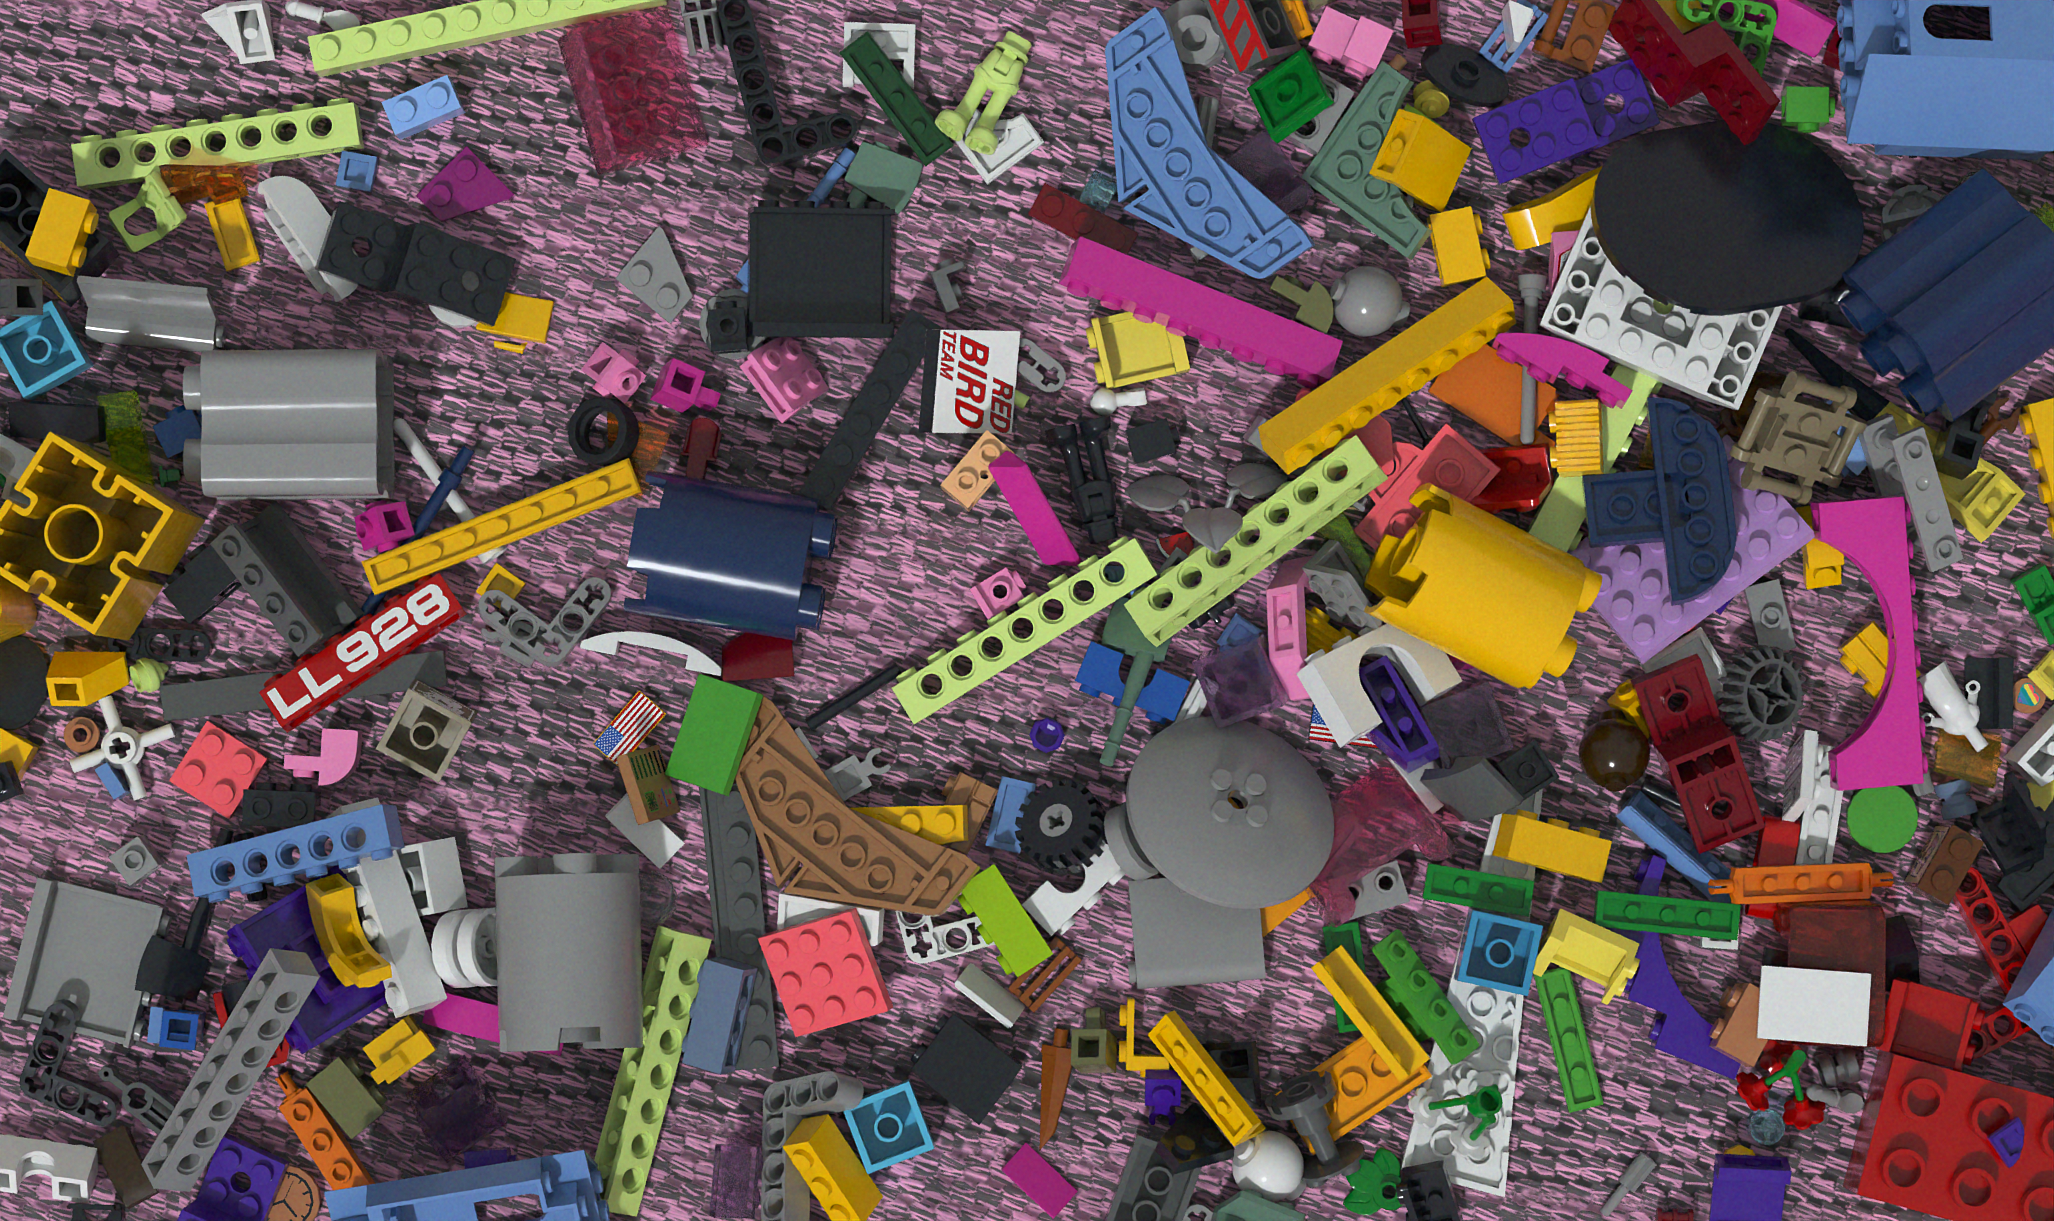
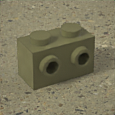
M343 1054L305 1085L352 1140L388 1111L389 1108L384 1104L388 1099L381 1089L375 1084L370 1087L362 1077L365 1071L352 1056L347 1059Z

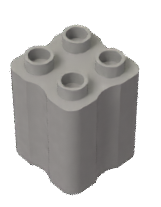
M380 349L203 350L200 366H185L183 373L184 405L186 410H197V413L202 415L201 439H185L183 449L184 476L186 482H197L199 486H202L204 496L216 497L220 501L394 498V365L392 357L383 355Z

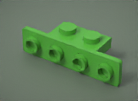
M1399 929L1394 930L1372 947L1373 953L1389 974V977L1383 979L1375 987L1419 1043L1433 1037L1452 1065L1459 1063L1479 1047V1043Z

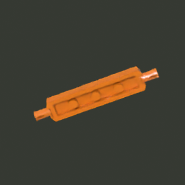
M1867 862L1731 867L1729 879H1710L1708 885L1721 887L1708 888L1711 895L1729 893L1732 904L1870 899L1873 887H1892L1893 881L1880 879H1893V875L1891 872L1873 873L1870 864Z
M288 1071L277 1077L275 1081H277L286 1095V1098L278 1108L331 1188L339 1190L376 1184L329 1112L307 1086L299 1089Z

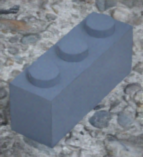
M720 956L705 959L697 975V982L699 983L697 997L693 1000L690 1007L689 1015L692 1018L690 1029L682 1042V1052H684L682 1063L720 1075L735 1071L757 967Z

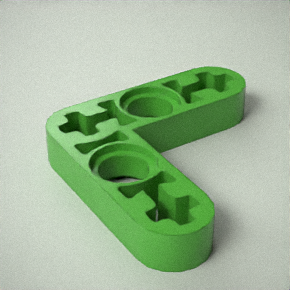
M1676 0L1677 12L1681 17L1705 25L1716 20L1722 28L1736 31L1733 42L1741 52L1747 44L1754 43L1757 48V54L1750 63L1762 77L1777 19L1776 12L1771 6L1757 0H1697L1709 5L1708 11L1699 8H1694L1693 10L1688 8L1689 1L1695 0ZM1726 2H1731L1734 6L1733 16L1729 20L1721 21L1718 15L1720 7ZM1747 12L1755 15L1761 13L1765 15L1763 22L1759 21L1756 23L1744 18V13Z

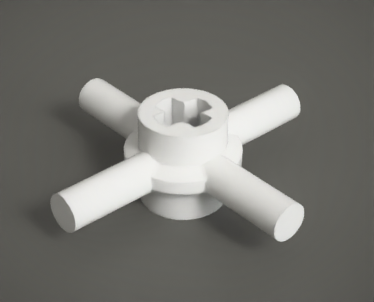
M112 695L98 700L109 732L102 740L101 749L70 759L71 768L76 773L95 765L109 762L113 768L123 769L134 801L147 797L148 795L137 764L144 755L145 747L175 737L174 727L170 723L139 734L132 728L122 726ZM118 740L129 742L130 750H126V757L124 754L116 753L115 746L120 745Z

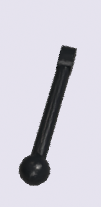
M1404 397L1400 401L1420 434L1424 448L1432 438L1428 436L1407 397Z

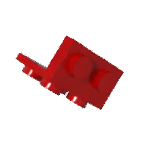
M1548 443L1479 449L1501 470L1482 492L1472 499L1470 504L1492 515L1508 508H1515L1517 512H1527L1536 509L1555 482Z

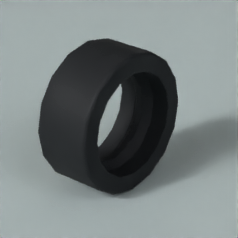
M602 397L588 399L578 406L570 418L568 427L569 444L575 455L584 462L604 467L629 458L637 447L640 434L638 420L632 409L622 402ZM607 411L613 413L617 418L619 431L613 446L605 453H599L594 451L590 445L589 431L594 419L602 412Z

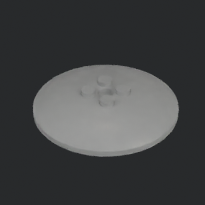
M1219 716L1197 717L1177 722L1157 733L1148 741L1139 753L1130 771L1126 787V807L1130 826L1140 848L1156 869L1169 881L1199 899L1216 905L1239 909H1258L1274 906L1290 900L1303 892L1320 874L1329 858L1334 839V816L1325 786L1314 768L1301 753L1278 735L1256 724ZM1234 797L1239 799L1244 808H1234L1228 802V798Z

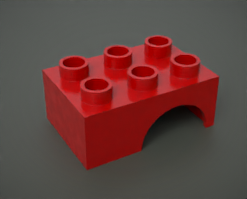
M1879 1050L1843 1187L1860 1196L1952 1221H2054V1097L2006 1085L1962 1071L1958 1072L1951 1068L1900 1054ZM2017 1116L2024 1127V1144L2020 1158L2012 1167L2008 1168L1987 1139V1136Z

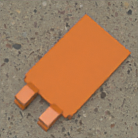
M1484 344L1480 350L1469 354L1454 364L1450 370L1438 375L1428 391L1430 394L1510 446L1525 445L1520 440L1522 366L1517 363L1510 364L1496 355L1497 350ZM1536 380L1535 438L1532 444L1548 443L1550 451V447L1555 446L1556 442L1537 431L1546 415L1549 416L1550 411H1555V401L1559 395L1555 393L1557 389L1546 382L1541 383Z

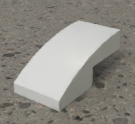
M627 793L605 815L659 869L685 844L660 819L638 825Z

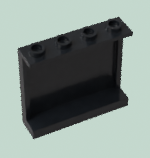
M758 200V207L748 208L747 337L893 338L894 324H890L891 215H895V209H885V202H864V209L850 208V202L829 201V208H815V201H793V207H779V200Z

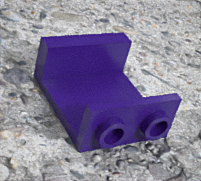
M1715 1153L1709 1221H1782L1785 1184L1790 1185L1792 1172L1787 1157Z

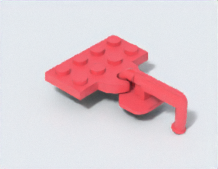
M1308 387L1301 388L1297 393L1295 402L1313 390ZM1380 414L1371 419L1364 427L1356 429L1339 441L1351 439L1357 435L1388 477L1386 481L1368 493L1375 502V505L1353 529V532L1375 551L1384 534L1403 539L1408 530L1413 527L1423 513L1422 510L1409 502L1410 495L1421 485L1431 483L1470 503L1501 470L1500 467L1447 422L1423 449L1411 442H1392L1391 425ZM1335 446L1321 453L1322 457L1325 458L1332 453ZM1394 460H1395V462H1396V469H1395V471L1393 472L1394 466H1395V464H1394ZM1342 470L1339 474L1345 477L1348 470Z

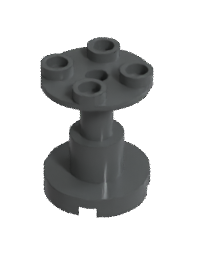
M1318 1071L1298 1075L1280 1085L1282 1092L1277 1096L1273 1092L1267 1096L1265 1104L1273 1119L1279 1121L1293 1120L1299 1135H1308L1316 1154L1304 1161V1172L1301 1180L1306 1181L1309 1188L1319 1187L1326 1183L1329 1178L1339 1174L1342 1176L1351 1175L1361 1168L1359 1160L1365 1153L1363 1144L1356 1141L1335 1144L1327 1127L1332 1119L1325 1104L1337 1092V1086L1331 1073L1325 1071L1322 1077L1319 1076Z

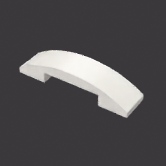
M633 631L613 632L581 641L580 645L582 649L617 656L620 642L688 655L685 669L717 676L723 675L722 667L705 653L684 642L658 634Z

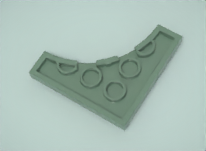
M1382 61L1301 176V179L1406 258L1412 260L1432 233V230L1414 213L1400 188L1392 183L1376 179L1369 174L1394 117L1414 83L1391 65Z

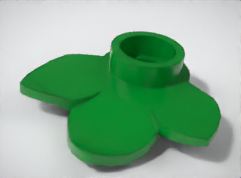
M1380 1147L1373 1158V1162L1360 1159L1361 1168L1357 1172L1346 1176L1354 1190L1345 1198L1343 1205L1354 1213L1372 1215L1381 1208L1397 1210L1404 1205L1399 1203L1397 1193L1392 1199H1387L1384 1195V1190L1387 1186L1391 1185L1396 1190V1184L1401 1182V1164L1395 1154Z

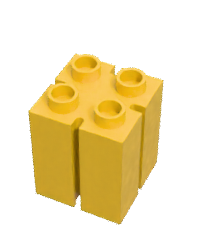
M50 431L14 487L15 490L31 499L30 505L6 499L0 508V575L26 592L39 594L38 599L92 634L129 641L164 586L150 577L149 571L152 570L171 575L205 522V519L153 486L140 482L139 477L87 444Z

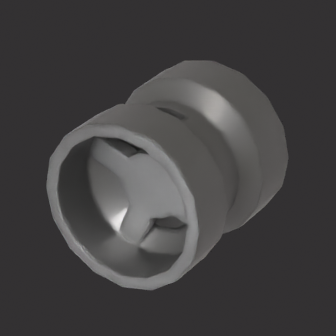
M1851 1047L1840 1049L1834 1055L1824 1053L1815 1056L1818 1074L1824 1088L1832 1089L1836 1088L1840 1082L1846 1081L1851 1084L1861 1080L1857 1059Z

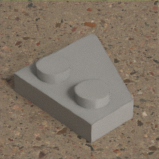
M660 226L657 227L615 278L669 324H672L693 298L667 236Z

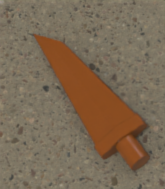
M1055 1028L1053 1045L1042 1044L1039 1151L1056 1132L1072 1069L1071 1048L1067 1047L1069 1029Z

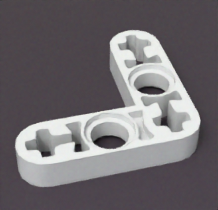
M896 911L906 952L914 962L920 964L995 945L994 942L987 945L981 935L977 936L980 943L972 944V932L967 924L975 922V929H977L976 927L982 924L977 916L933 927L931 916L923 915L919 922L909 923L904 919L902 912ZM927 924L929 931H921L925 942L932 943V948L927 950L928 956L921 958L919 952L913 953L912 946L917 944L915 933L907 936L906 929H917ZM952 928L964 930L967 935L965 945L960 948L949 946L946 941L947 932Z

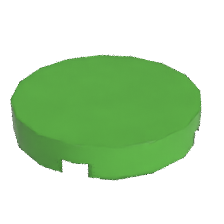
M1898 786L1859 789L1851 797L1846 807V824L1849 835L1860 847L1870 852L1889 853L1901 849L1911 840L1917 828L1918 812L1914 800L1904 789Z

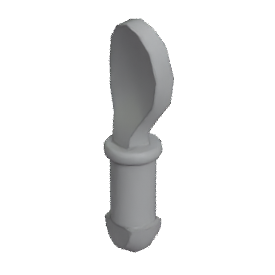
M1811 1084L1806 1090L1807 1096L1811 1100L1827 1103L1831 1107L1837 1106V1109L1845 1113L1854 1114L1863 1108L1864 1102L1862 1097L1853 1090H1845L1840 1093L1836 1089L1830 1090L1822 1087L1820 1084Z

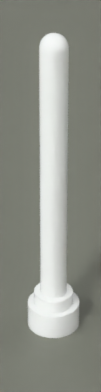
M397 418L393 422L394 430L437 487L440 483L438 477L442 470L407 422L402 418ZM452 489L446 501L461 522L475 518V515L458 492ZM502 546L478 557L486 565L505 552L507 547Z

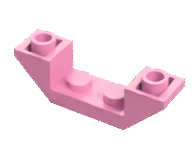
M1313 556L1284 561L1266 589L1269 660L1291 701L1310 699L1296 673L1307 665L1304 660L1307 658L1305 594L1313 593L1314 591L1309 586V578L1302 567Z

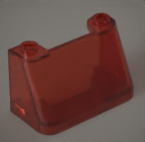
M1864 899L1777 903V910L1773 914V926L1777 932L1779 931L1781 937L1788 940V968L1871 974L1867 1046L1776 1040V1043L1797 1046L1880 1047L1885 1037L1886 919L1882 906Z

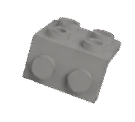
M1329 539L1302 567L1309 578V586L1315 593L1320 595L1326 604V612L1333 620L1355 624L1359 627L1364 626L1377 629L1382 624V621L1364 612L1366 605L1372 607L1367 599L1372 594L1371 591L1364 587V580L1340 543Z

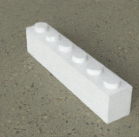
M377 797L340 806L326 818L380 805ZM363 829L357 836V842L360 847L366 840ZM394 850L393 857L372 861L371 857L360 859V866L341 869L346 874L348 882L354 888L355 903L363 922L362 930L367 941H369L371 947L391 964L392 978L383 980L386 989V1002L392 1008L395 1018L432 1009L446 1000L447 996L441 978L434 966L432 952L397 851Z

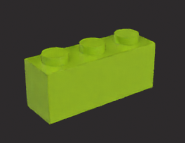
M995 864L973 877L963 889L962 894L957 897L967 915L975 912L982 924L976 928L986 944L989 945L994 942L1002 953L996 959L1007 975L1014 972L1018 978L1053 955V952Z

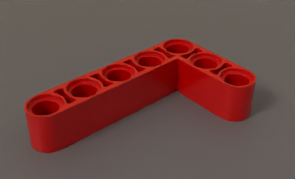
M1970 867L1967 872L1972 880L1970 888L1964 892L1958 889L1952 900L2006 997L2012 987L2008 981L2009 971L2016 966L2021 969L2027 957L1982 875L1977 869ZM1983 903L1988 908L1989 915L1987 920L1978 923L1974 919L1973 911L1978 904ZM2001 935L2005 939L2006 947L2001 954L1996 955L1992 952L1990 944L1995 936ZM2003 1003L1985 1012L1981 1030H1974L1978 1044L1973 1059L1990 1053L2032 1030V1028L2026 1023L2019 1021ZM2005 1015L2008 1018L2009 1027L2005 1033L1999 1035L1994 1030V1021L1998 1016Z

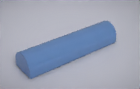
M1640 790L1632 794L1618 810L1615 817L1663 859L1667 860L1666 862L1712 902L1731 903L1729 893L1711 895L1708 888L1721 887L1708 885L1710 879H1729L1731 871L1709 851L1699 854L1695 849L1691 835Z

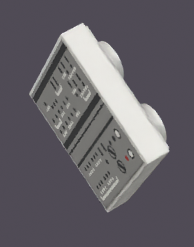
M1804 730L1786 754L1782 820L1795 822L1803 811L1809 810L1812 800L1819 798L1821 779L1816 778V767L1820 766L1822 762L1823 745L1818 744L1819 734H1817V731Z

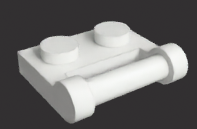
M844 22V48L866 31H869L891 61H904L903 71L899 72L911 88L914 89L916 24ZM843 58V87H854V84H862Z

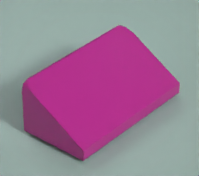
M1026 1142L1001 1168L1052 1219L1059 1214L1078 1192Z

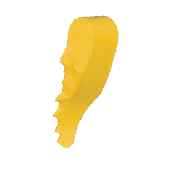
M1603 166L1584 172L1539 198L1520 203L1502 211L1501 214L1515 250H1524L1551 242V233L1580 230L1591 205L1594 183Z

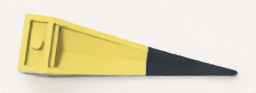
M1788 328L1785 331V336L1829 385L1838 388L1847 386L1857 391V399L1851 409L1858 417L1869 421L1886 413L1891 414L1894 417L1899 435L1923 426L1933 456L1939 435L1938 432L1864 384L1793 329ZM1980 457L1976 470L1963 480L1938 472L1951 519L1958 520L1980 543L1985 541L2026 494L2001 469Z

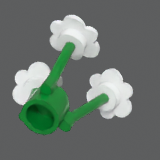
M1469 1070L1466 1073V1078L1460 1079L1456 1085L1457 1092L1463 1097L1439 1101L1435 1090H1426L1421 1087L1416 1089V1096H1412L1409 1099L1408 1106L1411 1112L1414 1113L1413 1119L1415 1123H1423L1426 1128L1435 1127L1437 1117L1442 1113V1108L1460 1105L1467 1106L1468 1111L1473 1116L1482 1118V1121L1480 1123H1471L1470 1125L1466 1122H1460L1457 1125V1130L1450 1134L1449 1139L1453 1146L1458 1147L1457 1153L1461 1157L1469 1155L1474 1160H1480L1485 1155V1149L1490 1145L1489 1139L1484 1136L1485 1129L1490 1124L1496 1122L1494 1114L1499 1112L1503 1102L1498 1086L1493 1084L1494 1078L1490 1072L1481 1071L1478 1073L1476 1070Z

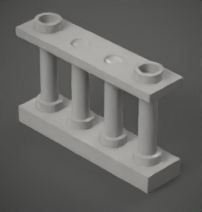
M1886 413L1867 421L1868 424L1864 433H1859L1858 437L1876 496H1904L1905 503L1908 502L1911 511L1910 524H1906L1907 538H1910L1913 544V554L1923 550L1930 572L1937 571L1964 559L1924 427L1919 426L1899 435L1894 417L1891 414Z

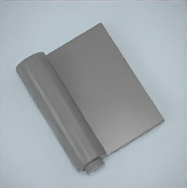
M78 276L77 284L88 306L85 330L88 342L191 352L218 350V347H224L226 327L220 326V320L208 288L161 284L160 281L156 280L140 282Z
M1167 878L1128 881L1135 960L1128 962L1129 983H1136L1137 989L1266 978L1260 908L1239 909L1216 905L1187 893Z

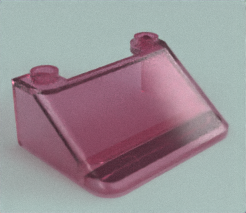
M1381 767L1330 798L1334 816L1332 849L1322 871L1305 891L1328 927L1337 928L1348 921L1355 912V899L1348 886L1415 844L1426 858L1433 861L1444 860L1456 853L1457 850L1448 835L1400 773L1391 767Z

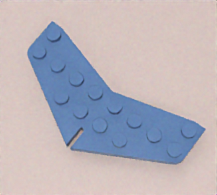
M1154 7L1112 37L1106 45L1105 56L1118 202H1124L1146 185L1149 188L1147 192L1123 209L1257 279L1270 277L1315 246L1313 240L1302 226L1208 146L1169 21L1161 9Z

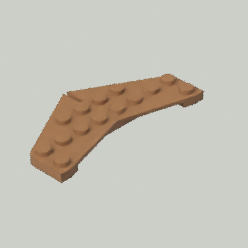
M763 695L735 776V781L777 887L781 889L802 863L804 866L783 891L784 893L932 917L944 914L981 867L962 853L848 808L777 705Z

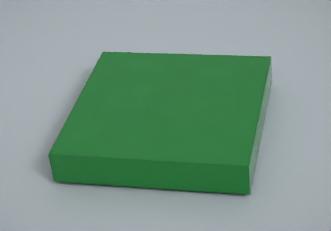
M1304 47L1247 88L1271 139L1277 144L1334 103L1310 53Z

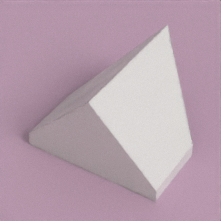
M264 0L229 2L200 14L237 54L240 64L275 60L270 9Z

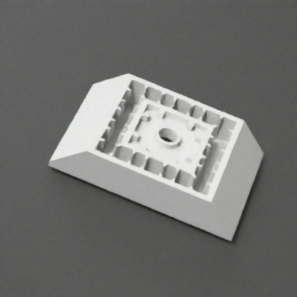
M1589 208L1539 325L1566 341L1590 349L1615 363L1696 398L1739 410L1783 306L1733 315L1707 316L1692 314L1690 309L1673 305L1672 310L1668 314H1659L1653 307L1654 299L1643 293L1644 289L1633 282L1628 276L1624 278L1604 254L1594 232L1591 208Z

